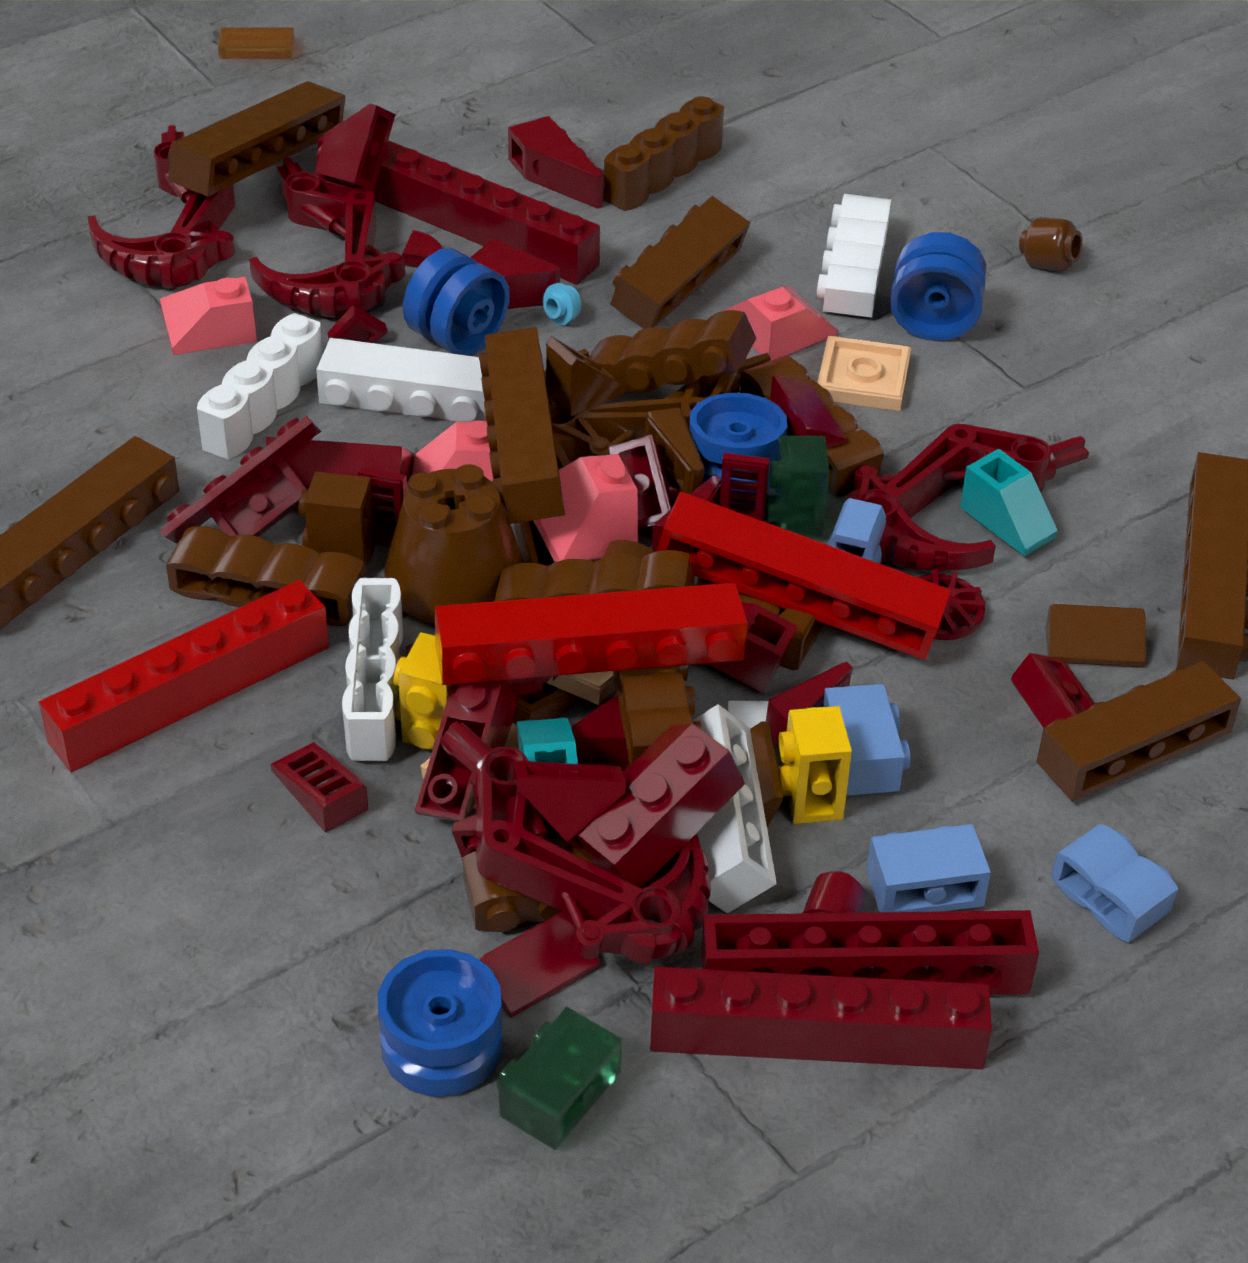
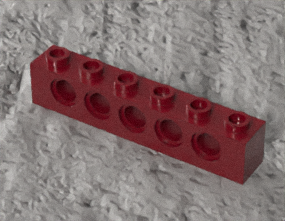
M1031 910L718 914L703 916L702 969L989 984L990 995L1030 994L1039 957Z

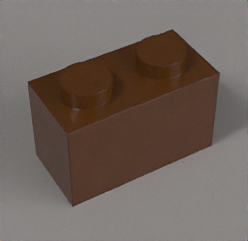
M315 472L309 490L303 489L299 499V516L306 518L302 545L318 553L340 552L354 556L365 562V574H367L375 549L370 477Z

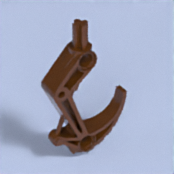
M586 349L578 351L586 357H589V352ZM768 353L745 359L739 370L727 376L708 377L702 375L696 381L683 385L665 399L602 403L573 416H570L548 396L553 431L569 461H575L580 457L610 455L609 447L644 437L646 414L650 411L679 407L689 427L690 412L697 403L714 395L738 393L741 385L742 371L771 361V357Z

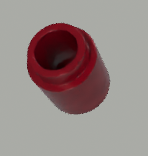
M841 871L822 873L815 879L802 913H860L865 900V891L861 884L848 873Z

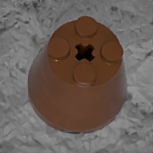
M465 464L457 469H441L430 473L420 472L414 474L409 479V488L403 499L384 570L385 578H395L400 586L402 617L405 618L410 615L418 620L435 624V606L494 602L502 570L515 564L524 563L496 486L484 476V472L480 467L472 464Z

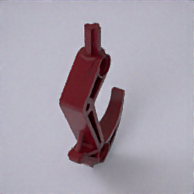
M174 125L168 126V132L161 133V143L153 151L159 188L164 192L179 197L186 204L171 232L145 238H123L104 231L97 223L96 215L88 216L92 245L98 256L107 266L114 271H118L120 275L128 279H135L136 282L149 286L161 285L162 288L167 289L185 286L195 279L201 280L207 270L218 261L230 259L235 254L233 235L227 231L219 230L235 207L233 184L210 196H205L168 181V153L171 143L185 137L183 131L176 132V126Z
M291 158L283 159V165L276 167V172L283 183L282 194L287 203L288 218L298 225L327 230L332 233L337 232L344 236L345 262L317 272L288 274L272 270L262 264L258 257L249 259L250 273L254 282L266 294L293 309H299L304 313L320 314L322 317L337 318V316H343L352 305L367 313L377 304L383 305L386 299L385 291L392 283L398 282L405 277V259L396 252H389L384 255L373 247L376 235L374 193L369 189L311 172H303L298 162L293 163Z
M953 424L943 431L898 474L877 476L878 470L868 465L856 469L853 485L854 491L847 496L844 503L849 498L882 505L886 516V526L879 543L882 562L889 561L894 563V566L914 568L915 570L932 571V569H938V571H958L977 568L993 563L996 546L992 540L979 543L947 541L924 531L912 521L911 517L956 483L964 480L967 466L997 449H1000L1029 470L1040 492L1044 489L1045 482L1054 478L1056 469L1087 459L1089 451L1084 447L1085 440L1082 436L1049 446L1042 439L968 424Z
M456 721L449 726L448 732L441 736L440 743L471 772L470 783L473 785L476 800V865L482 877L569 913L577 928L573 944L574 951L585 959L596 958L599 952L623 954L637 963L650 965L651 959H660L671 954H680L690 946L694 940V931L702 927L703 916L708 913V900L711 895L707 857L704 850L701 849L697 833L676 853L675 866L664 877L641 889L546 841L549 838V832L538 810L517 789L513 775V761L529 762L524 753L508 746L491 749L463 722L459 724ZM646 919L653 920L657 922V924L649 922Z

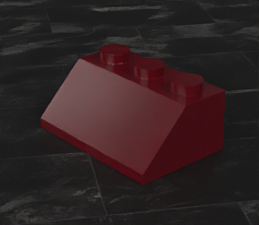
M266 437V446L278 437ZM310 440L289 456L286 461L308 490L315 472L358 476L360 467L406 475L407 484L409 485L414 453L402 446Z
M693 723L671 725L623 772L627 782L626 793L570 839L568 843L596 866L642 888L745 785V782L727 748Z

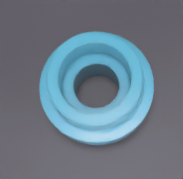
M562 283L550 285L544 293V310L548 317L558 325L571 323L581 311L580 295L570 285Z

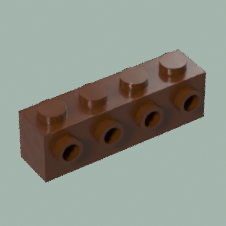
M711 196L700 207L694 205L678 226L673 224L664 232L660 242L654 247L648 245L641 252L636 263L631 267L625 265L617 273L612 284L615 287V291L610 305L644 329L656 327L740 251L751 222L714 196Z
M1201 661L1185 669H1176L1166 677L1145 686L1138 685L1128 693L1107 702H1098L1088 710L1074 716L1053 721L1043 728L1036 762L1063 793L1074 802L1231 733L1241 698L1204 661Z

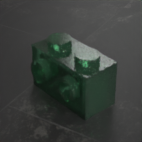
M779 436L777 461H770L769 467L770 488H774V495L767 496V522H775L777 527L816 541H822L829 481L825 436Z
M566 1006L552 1023L547 1021L538 1029L532 1040L531 1047L520 1060L510 1061L501 1072L497 1082L500 1117L556 1150L621 1073L622 1038Z

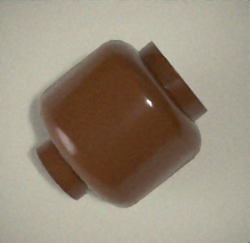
M1038 217L1030 223L1027 230L1021 233L1019 239L1020 252L1024 254L1028 265L1034 269L1065 271L1072 263L1078 261L1082 252V234L1076 230L1072 221L1066 219Z

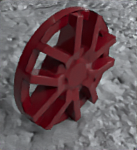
M932 569V574L917 577L937 585H949L947 588L951 590L940 622L945 630L938 629L935 640L960 639L972 634L980 627L985 614V601L981 595L982 590L980 587H974L965 580L958 578V573L953 571L951 576L938 574V569ZM969 614H976V616L972 619ZM956 620L963 627L957 628L953 621Z

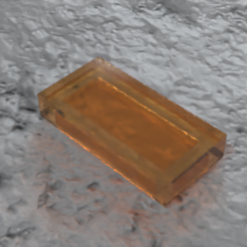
M221 27L218 43L219 58L291 59L295 40L294 27Z

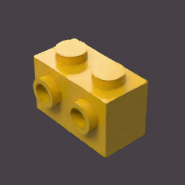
M420 632L408 656H402L395 668L393 681L394 685L399 687L400 695L396 707V719L401 721L402 742L422 749L433 750L452 685H442L435 636Z
M840 706L789 710L787 731L779 733V751L784 765L778 766L783 797H787L793 824L843 820L852 749Z

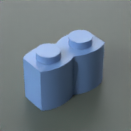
M849 498L841 509L828 545L880 564L882 554L879 543L886 526V516L882 505Z
M1098 824L1058 852L1051 873V878L1067 897L1078 905L1090 909L1097 921L1107 931L1125 942L1132 941L1170 913L1179 889L1165 868L1147 858L1139 856L1126 836L1103 824Z

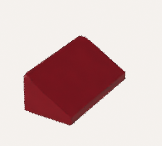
M780 375L772 376L770 399L786 414L787 426L804 453L846 444L847 438L812 385Z
M648 435L609 447L610 455L619 454L637 487L638 533L653 531L654 524L674 506L659 445L653 435Z
M1029 653L1012 674V683L1043 728L1055 720L1066 719L1088 710L1095 704L1063 659Z
M562 911L480 958L481 962L490 967L501 988L502 1009L510 1018L600 967V961L597 957L585 959L574 951L573 944L577 928L569 913Z

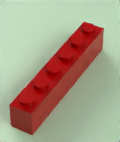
M681 491L665 523L657 551L676 550L688 553L694 576L716 584L736 583L738 592L784 609L788 608L811 614L813 617H816L815 620L923 660H926L939 629L951 592L948 588Z
M297 580L38 702L47 743L67 769L73 772L329 648L325 606L301 580Z
M736 583L435 606V645L442 685L740 661L744 660L748 622Z

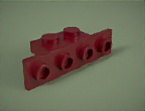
M307 415L301 420L299 418L290 420L278 430L276 434L278 438L265 448L260 446L248 452L240 461L242 466L228 477L221 475L212 480L203 490L205 495L192 505L189 503L183 504L172 511L167 517L169 523L163 526L160 532L165 538L177 544L188 527L201 526L212 517L222 532L230 536H261L299 506L302 490L308 489L286 459L322 431Z

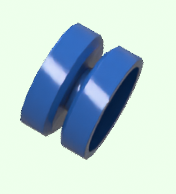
M931 232L916 237L904 246L896 262L895 279L891 290V311L898 324L912 335L925 340L936 341L957 338L972 329L982 314L983 295L986 285L987 264L981 251L968 239L953 233Z
M454 248L439 249L428 256L415 270L406 288L403 300V317L410 329L425 338L435 341L440 347L453 354L470 356L486 346L485 335L498 332L505 319L509 305V286L503 275L481 263H477L476 260Z
M748 393L714 395L696 404L690 412L689 430L705 468L703 483L712 476L721 478L723 453L770 458L768 493L775 490L784 476L787 416L777 404L764 397ZM732 478V479H737V480H745V481L758 482V481H755V480Z
M451 949L425 950L403 959L386 974L378 991V1016L382 1060L392 1078L410 1091L432 1097L458 1095L479 1086L495 1071L503 1052L502 1003L500 984L490 967L473 955Z

